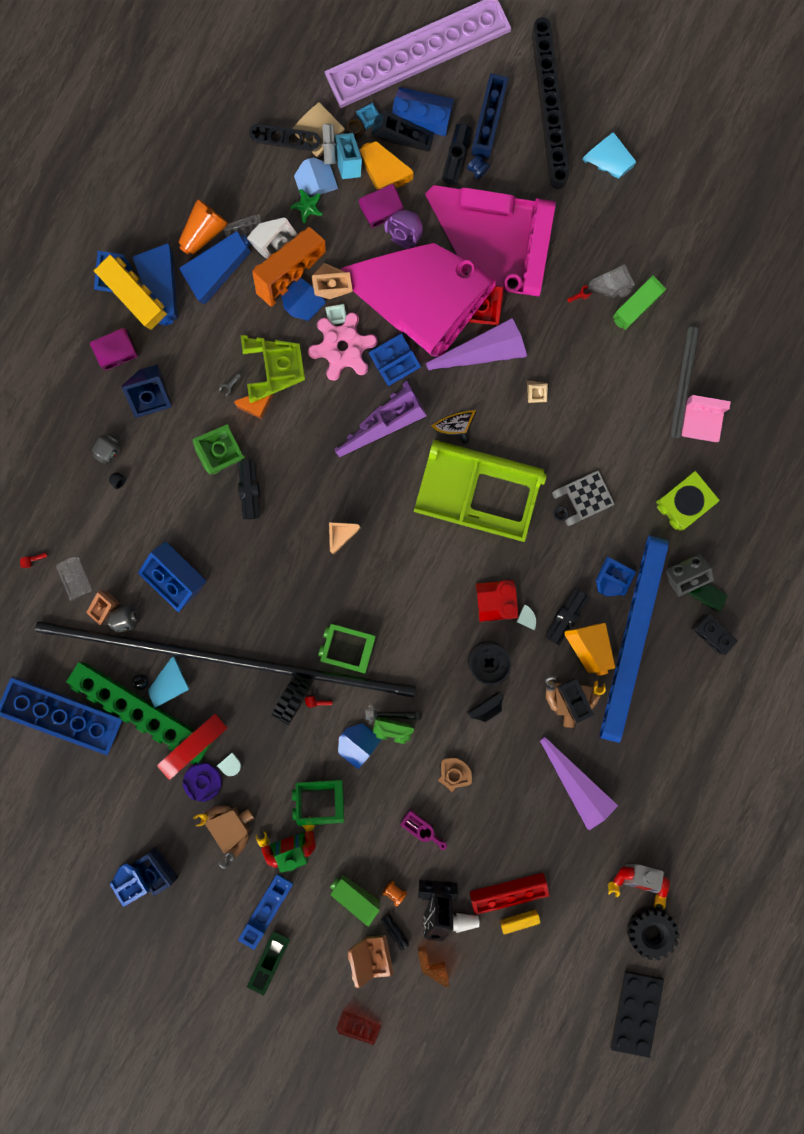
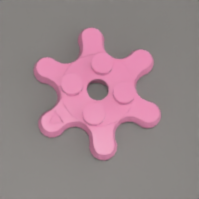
M354 312L348 313L344 323L340 326L333 325L328 318L319 319L317 327L323 333L324 339L320 344L311 345L308 349V354L311 358L323 357L328 360L329 368L326 374L333 381L339 379L341 371L345 367L353 368L358 375L366 374L368 372V365L362 359V353L365 349L374 348L378 343L375 335L368 334L363 336L357 332L356 327L359 323V316ZM341 341L347 342V350L340 351L337 348L338 343Z

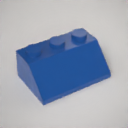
M399 87L395 96L392 114L430 130L434 134L446 136L454 99Z
M166 541L149 554L138 572L178 613L200 592L207 582Z

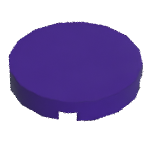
M209 763L195 764L184 775L183 788L185 793L196 801L206 802L213 799L222 787L220 772Z

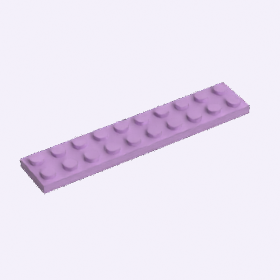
M482 0L324 71L325 76L340 108H343L511 32V26L498 0Z

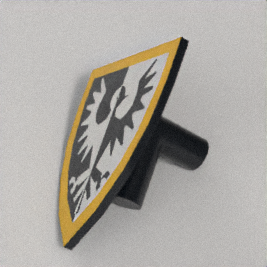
M465 411L447 416L431 425V427L436 432L446 436L460 435L462 443L469 442L467 433L477 411Z

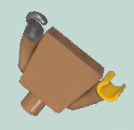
M548 676L545 680L547 683V702L557 715H564V727L575 728V722H573L556 687L561 683L549 681L550 679L556 680V677ZM595 681L594 689L591 686L580 685L591 709H593L598 703L600 696L606 691L605 683L602 687H597L598 681Z
M214 806L203 812V814L193 816V819L201 818L200 824L196 826H203L205 824L223 853L226 854V866L222 865L221 860L218 862L219 866L223 869L228 868L230 861H233L244 850L249 839L248 832L250 828L247 823L255 818L249 808L240 814L236 807Z

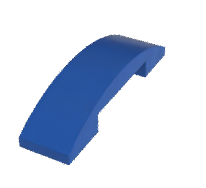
M276 874L238 941L255 950L293 886V882Z

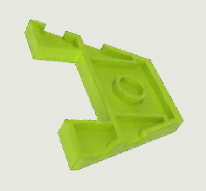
M241 335L243 354L263 352L267 382L247 384L250 403L305 380L300 344L275 340V342L264 341V338L257 337V339H251L248 336Z

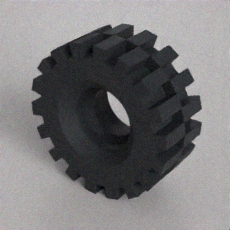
M295 674L271 716L289 725L313 683Z
M649 906V909L643 907L640 913L637 910L635 912L636 916L634 918L631 916L629 919L631 924L627 926L629 930L627 935L631 945L637 953L644 958L646 956L648 960H653V958L661 960L660 956H664V958L669 957L667 953L675 951L673 946H678L676 939L680 936L677 932L679 930L673 918L666 911L664 912L661 908L655 909L654 906ZM651 925L657 926L660 930V935L655 940H650L645 935L646 929Z

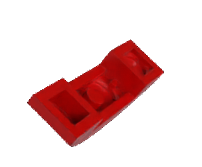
M214 714L165 757L157 767L171 780L209 744L227 730L228 727Z

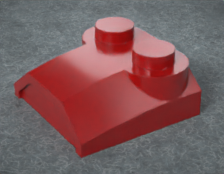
M495 286L468 323L498 326L500 324L502 301L504 299V287Z
M514 580L475 584L479 622L518 618Z

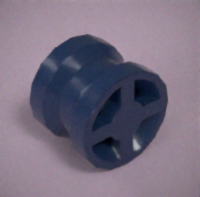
M479 154L468 164L467 169L475 174L476 179H480L486 174L491 165L488 162H484L483 157Z

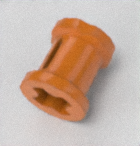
M391 880L382 891V894L388 896L394 902V905L398 906L406 897L407 892L402 891Z

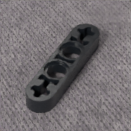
M255 124L249 131L251 139L259 144L311 152L318 151L322 144L321 137L317 133L263 124ZM260 129L262 133L267 134V137L263 135L257 137L255 132H258ZM279 131L281 132V139L275 142L272 139V135L274 132ZM294 134H298L300 138L297 144H291L290 138ZM314 137V139L317 141V144L314 143L312 147L310 143L304 142V138L306 140H313Z

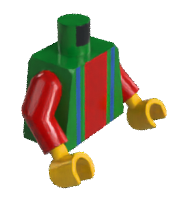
M302 825L306 832L271 843L270 845H268L269 839L266 832H263L265 835L263 839H258L256 835L257 843L262 847L261 851L266 863L274 868L279 867L282 873L293 871L295 868L307 864L309 856L316 848L314 831H312L315 825Z

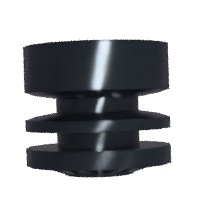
M484 641L472 648L468 656V665L476 680L486 685H495L504 681L509 675L511 660L502 646L495 642ZM485 658L491 659L492 665L486 664Z

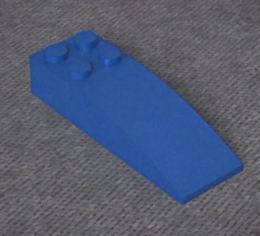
M16 676L10 678L0 701L1 717L104 755H108L122 722L115 715Z

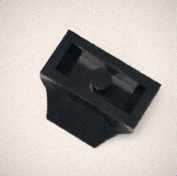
M497 692L467 713L471 719L486 723L502 712L504 697L500 692Z

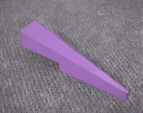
M512 318L427 362L426 366L428 370L460 365H474L498 360L525 358L527 353L521 334Z
M408 381L403 383V388L397 394L392 393L390 395L391 400L384 406L380 405L359 425L360 429L354 435L349 434L347 436L348 440L341 447L335 448V452L339 457L427 416Z
M543 737L540 740L586 828L591 830L606 820L618 805L546 737Z

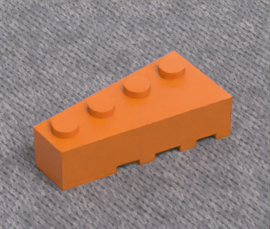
M308 227L306 230L301 231L293 240L285 243L276 253H272L262 264H258L252 270L256 294L272 307L276 303L274 299L279 294L283 296L288 291L287 286L293 280L297 282L301 278L304 269H310L325 254V240L312 228Z

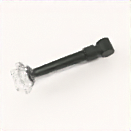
M370 705L369 709H365V720H369V724H372L377 717L421 720V712H377L373 705Z

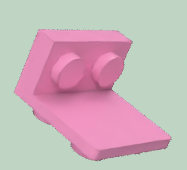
M696 395L690 396L687 400L682 437L719 442L724 412L730 409L731 402Z

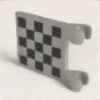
M599 471L552 492L555 499L568 494L577 513L565 520L567 526L615 505Z

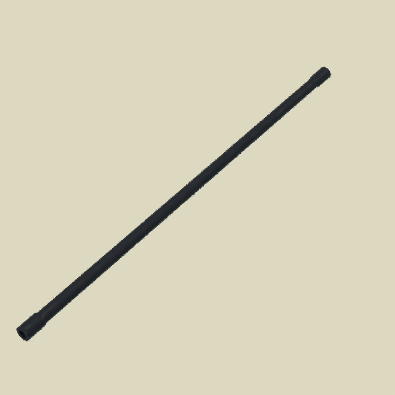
M40 621L36 623L35 627L36 633L77 638L290 676L298 674L303 678L389 692L412 698L415 695L416 686L393 684L69 628Z

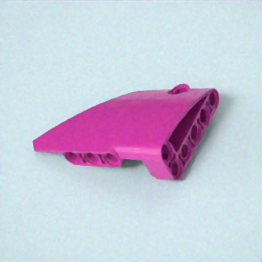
M433 185L425 193L457 256L478 265L480 269L496 281L495 286H502L509 293L540 296L556 201L538 198L535 201L518 199L508 194L470 188L455 189ZM472 266L466 270L468 275L472 272ZM509 279L517 281L515 289L508 287L507 281Z
M435 243L390 253L341 268L344 272H350L353 292L395 328L405 332L431 356L435 357L443 355L496 285V281L480 269L478 265L455 255ZM472 266V272L467 275V268Z

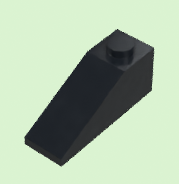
M385 110L375 116L371 135L386 142L430 151L434 132Z

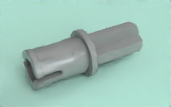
M323 124V144L321 146L324 149V164H336L335 145L337 143L334 141V125Z

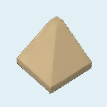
M527 381L528 403L547 402L548 384Z

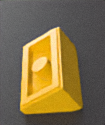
M537 910L500 920L503 934L540 924Z

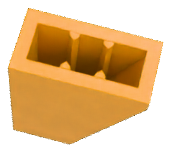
M368 142L359 149L362 163L376 190L391 184H395L396 188L413 180L412 169L378 142Z
M606 623L589 625L564 632L588 673H596L597 676L608 674V670L615 668Z

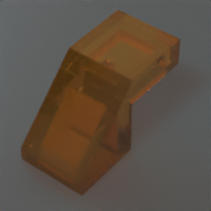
M425 946L419 947L418 956L422 973L444 987H450L445 962L429 965Z

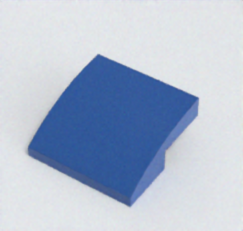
M402 333L368 352L388 386L421 368Z

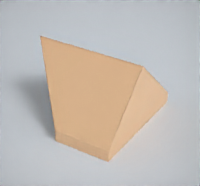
M323 263L312 275L314 294L316 296L332 299L353 291L350 272H344Z
M329 522L330 552L334 555L361 527L358 524Z

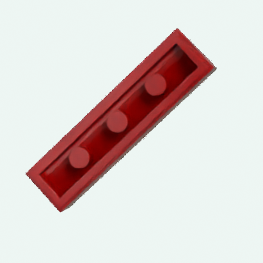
M539 873L473 890L469 894L474 914L478 915L548 897L549 891L544 873Z

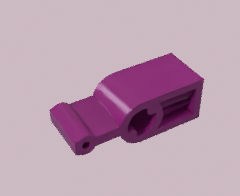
M410 808L400 821V826L420 841L428 842L432 840L439 845L441 850H445L447 843L444 839H440L434 834L432 824ZM429 828L431 830L429 834L425 833L422 835L420 833L421 829L426 830Z

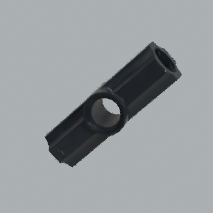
M460 123L455 126L441 179L447 184L453 185L458 183L472 130L467 124ZM459 152L461 156L455 157L452 153Z
M255 461L238 462L240 479L238 492L242 502V516L244 520L260 518L258 501L260 490L256 479Z
M574 588L565 605H562L554 618L555 621L545 638L560 646L565 638L564 632L574 627L580 616L579 613L589 596Z

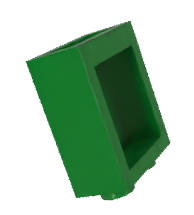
M342 780L295 783L296 789H292V799L296 801V808H293L292 815L293 820H296L298 826L345 823ZM335 790V816L303 818L302 792Z

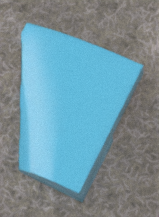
M614 132L596 145L582 159L585 163L590 162L598 166V169L602 171H608L618 179L631 170L636 163Z
M175 656L170 658L148 689L154 708L190 689Z

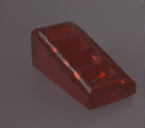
M343 1010L336 1029L341 1035L374 1045L381 1025ZM357 1023L355 1030L352 1031L354 1024ZM362 1025H364L365 1027H364V1029H363V1032H362V1034H360V1030H361V1028H362ZM369 1028H373L372 1031H371V1033H370V1036L367 1037V1033H368V1031H369Z

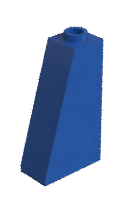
M236 231L179 268L197 300L202 304L209 301L251 253L248 247L250 242L245 235L241 236Z
M165 244L132 257L142 284L146 285L152 292L150 296L154 300L156 298L159 299L165 306L163 310L167 315L159 322V325L163 324L164 326L170 325L175 319H178L173 251L169 244Z

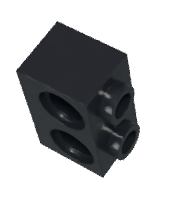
M702 615L691 628L693 632L720 655H726L738 642L735 637L710 615Z
M576 678L556 686L573 722L579 723L594 715Z

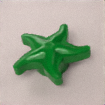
M300 189L301 201L293 204L290 208L300 210L302 222L306 224L310 214L323 215L322 212L318 211L316 205L321 194L317 193L316 196L309 197L303 189Z

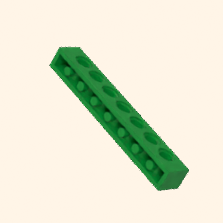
M78 662L66 682L71 685L70 688L73 691L86 694V698L91 702H99L104 705V710L120 715L119 718L122 721L135 724V728L142 733L148 732L153 735L152 739L161 744L164 742L169 745L168 748L171 751L196 731L162 709L154 708L152 703L85 662ZM89 678L94 682L92 689L86 684ZM105 688L110 691L108 699L103 696ZM121 698L127 702L125 709L119 706ZM137 709L143 711L142 719L136 717L135 711ZM153 719H157L160 722L158 729L153 728ZM169 729L176 731L175 739H171L168 736ZM212 743L209 744L192 761H190V763H200L206 755Z

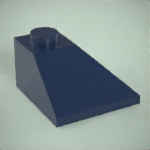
M158 364L138 370L121 385L135 418L172 407Z

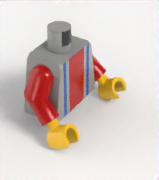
M625 864L617 873L614 882L608 883V894L610 895L611 892H615V897H618L622 884L658 893L655 895L654 907L656 908L657 904H661L664 910L666 908V897L670 888V880L663 876V871L638 864Z

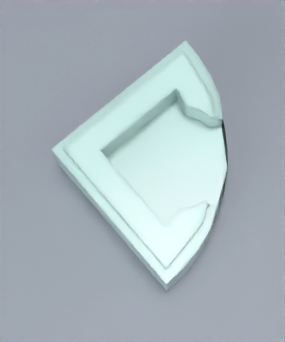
M524 605L516 622L535 630V615L527 605Z

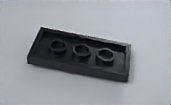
M629 971L624 972L610 1046L611 1050L650 1058L664 985L663 978Z

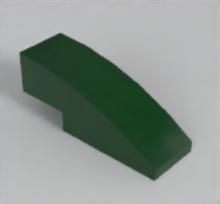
M274 931L272 932L247 984V988L263 996L265 995L290 939Z

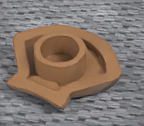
M445 758L442 760V776L438 779V782L445 785L451 792L457 787L468 786L472 783L471 769L464 761L459 758Z

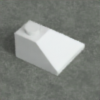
M280 218L259 223L247 239L262 256L268 259L272 253H276L285 243L293 240L298 234L286 218Z

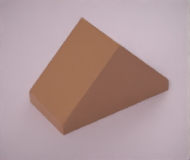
M100 590L97 592L86 613L99 625H102L108 618V615H110L111 610L117 608L121 603L108 591Z

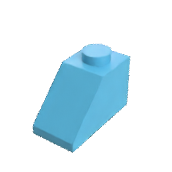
M354 134L335 135L337 162L342 179L361 177L362 158Z

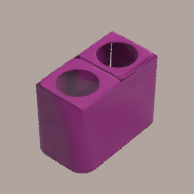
M395 184L386 186L359 199V206L371 229L384 224L396 211L404 210Z
M126 328L119 329L90 342L100 367L105 371L138 357Z

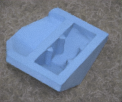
M314 157L304 160L294 175L298 189H303L309 197H314L317 193L324 194L338 189L330 164H324V161Z

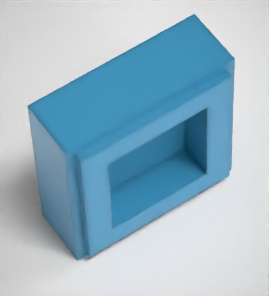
M373 102L356 111L365 130L373 126L375 116L379 115Z

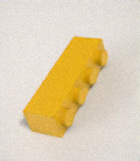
M109 255L94 272L145 327L152 330L167 315L163 310L165 306L159 299L156 298L154 300L150 296L152 292L146 285L143 284L141 286L138 283L139 278L133 271L128 272L125 269L127 265L121 258H114Z

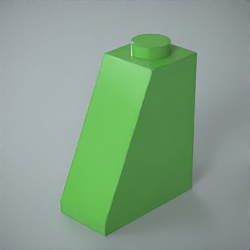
M652 276L613 315L616 325L620 328L623 327L625 330L628 329L661 297L666 288Z
M341 875L339 879L335 878L330 886L332 889L330 895L369 927L380 910V900L344 875Z

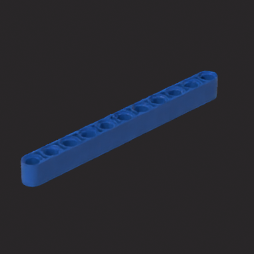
M649 535L646 541L601 725V739L620 743L668 550L669 540Z

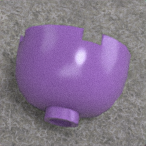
M408 210L396 211L386 220L384 225L386 233L390 232L393 236L391 240L404 249L414 248L423 234V225L419 216Z

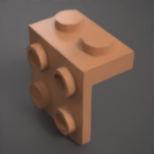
M386 935L366 936L349 948L348 960L351 964L352 980L356 988H361L373 977H389L394 974Z

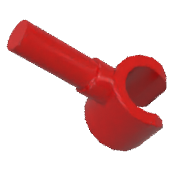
M585 285L579 293L569 297L567 300L570 303L578 298L588 299L592 292L584 294L583 290L588 288Z
M46 552L36 556L22 557L20 559V567H32L31 561L47 557Z
M315 696L305 698L306 706L310 708L320 705H332V701H316Z

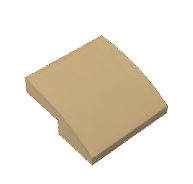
M320 102L312 107L292 128L317 133L322 139V144L323 124L334 125V141L335 135L343 134L346 130ZM314 137L313 140H306L304 138V142L310 143L312 147L314 143L317 144V141L314 139ZM323 146L318 151L312 153L320 158L324 153Z

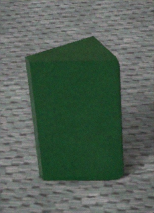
M710 584L687 593L717 612H721L728 596Z

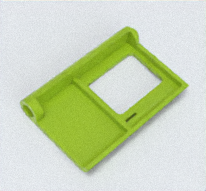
M433 439L414 512L525 542L540 484L544 485L547 474L544 473V469ZM480 474L529 487V495L520 522L471 508V502Z

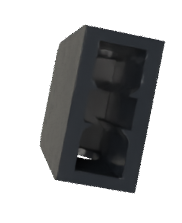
M434 893L423 916V935L425 939L442 942L454 930L453 897Z

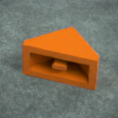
M271 394L253 403H250L249 396L234 402L237 408L262 419L274 395Z

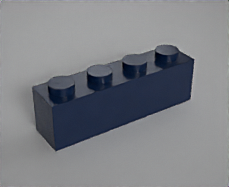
M490 73L473 141L472 156L480 154L485 159L490 158L509 77Z

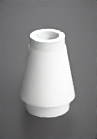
M455 913L453 915V931L458 933L479 928V917Z

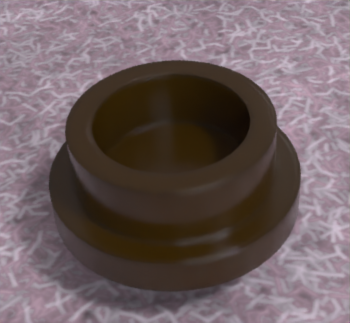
M351 119L347 122L345 127L347 134L353 133L355 138L363 135L364 125L360 120Z

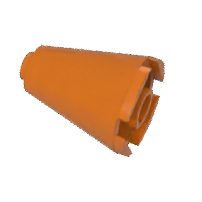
M198 199L178 241L181 245L179 248L188 255L189 253L195 254L224 230L229 223L207 204Z

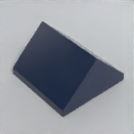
M156 847L131 865L137 869L153 896L170 887L178 879L176 873Z

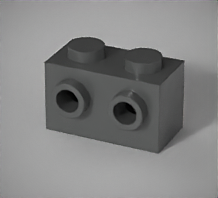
M701 554L666 569L668 583L679 597L714 581L712 568Z

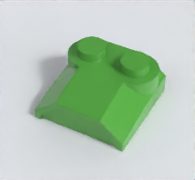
M228 424L193 439L195 451L209 475L216 474L222 469L245 459Z
M376 717L373 728L376 738L387 740V737L395 738L394 742L406 744V741H410L414 731V725L381 717Z

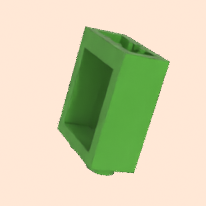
M331 624L330 627L326 626L324 638H327L325 646L321 645L318 656L321 657L322 662L366 673L376 636ZM335 630L367 639L359 666L327 657Z

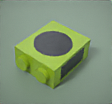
M694 471L659 498L656 503L658 504V510L663 515L666 514L669 517L671 526L676 530L682 531L720 500L698 473Z

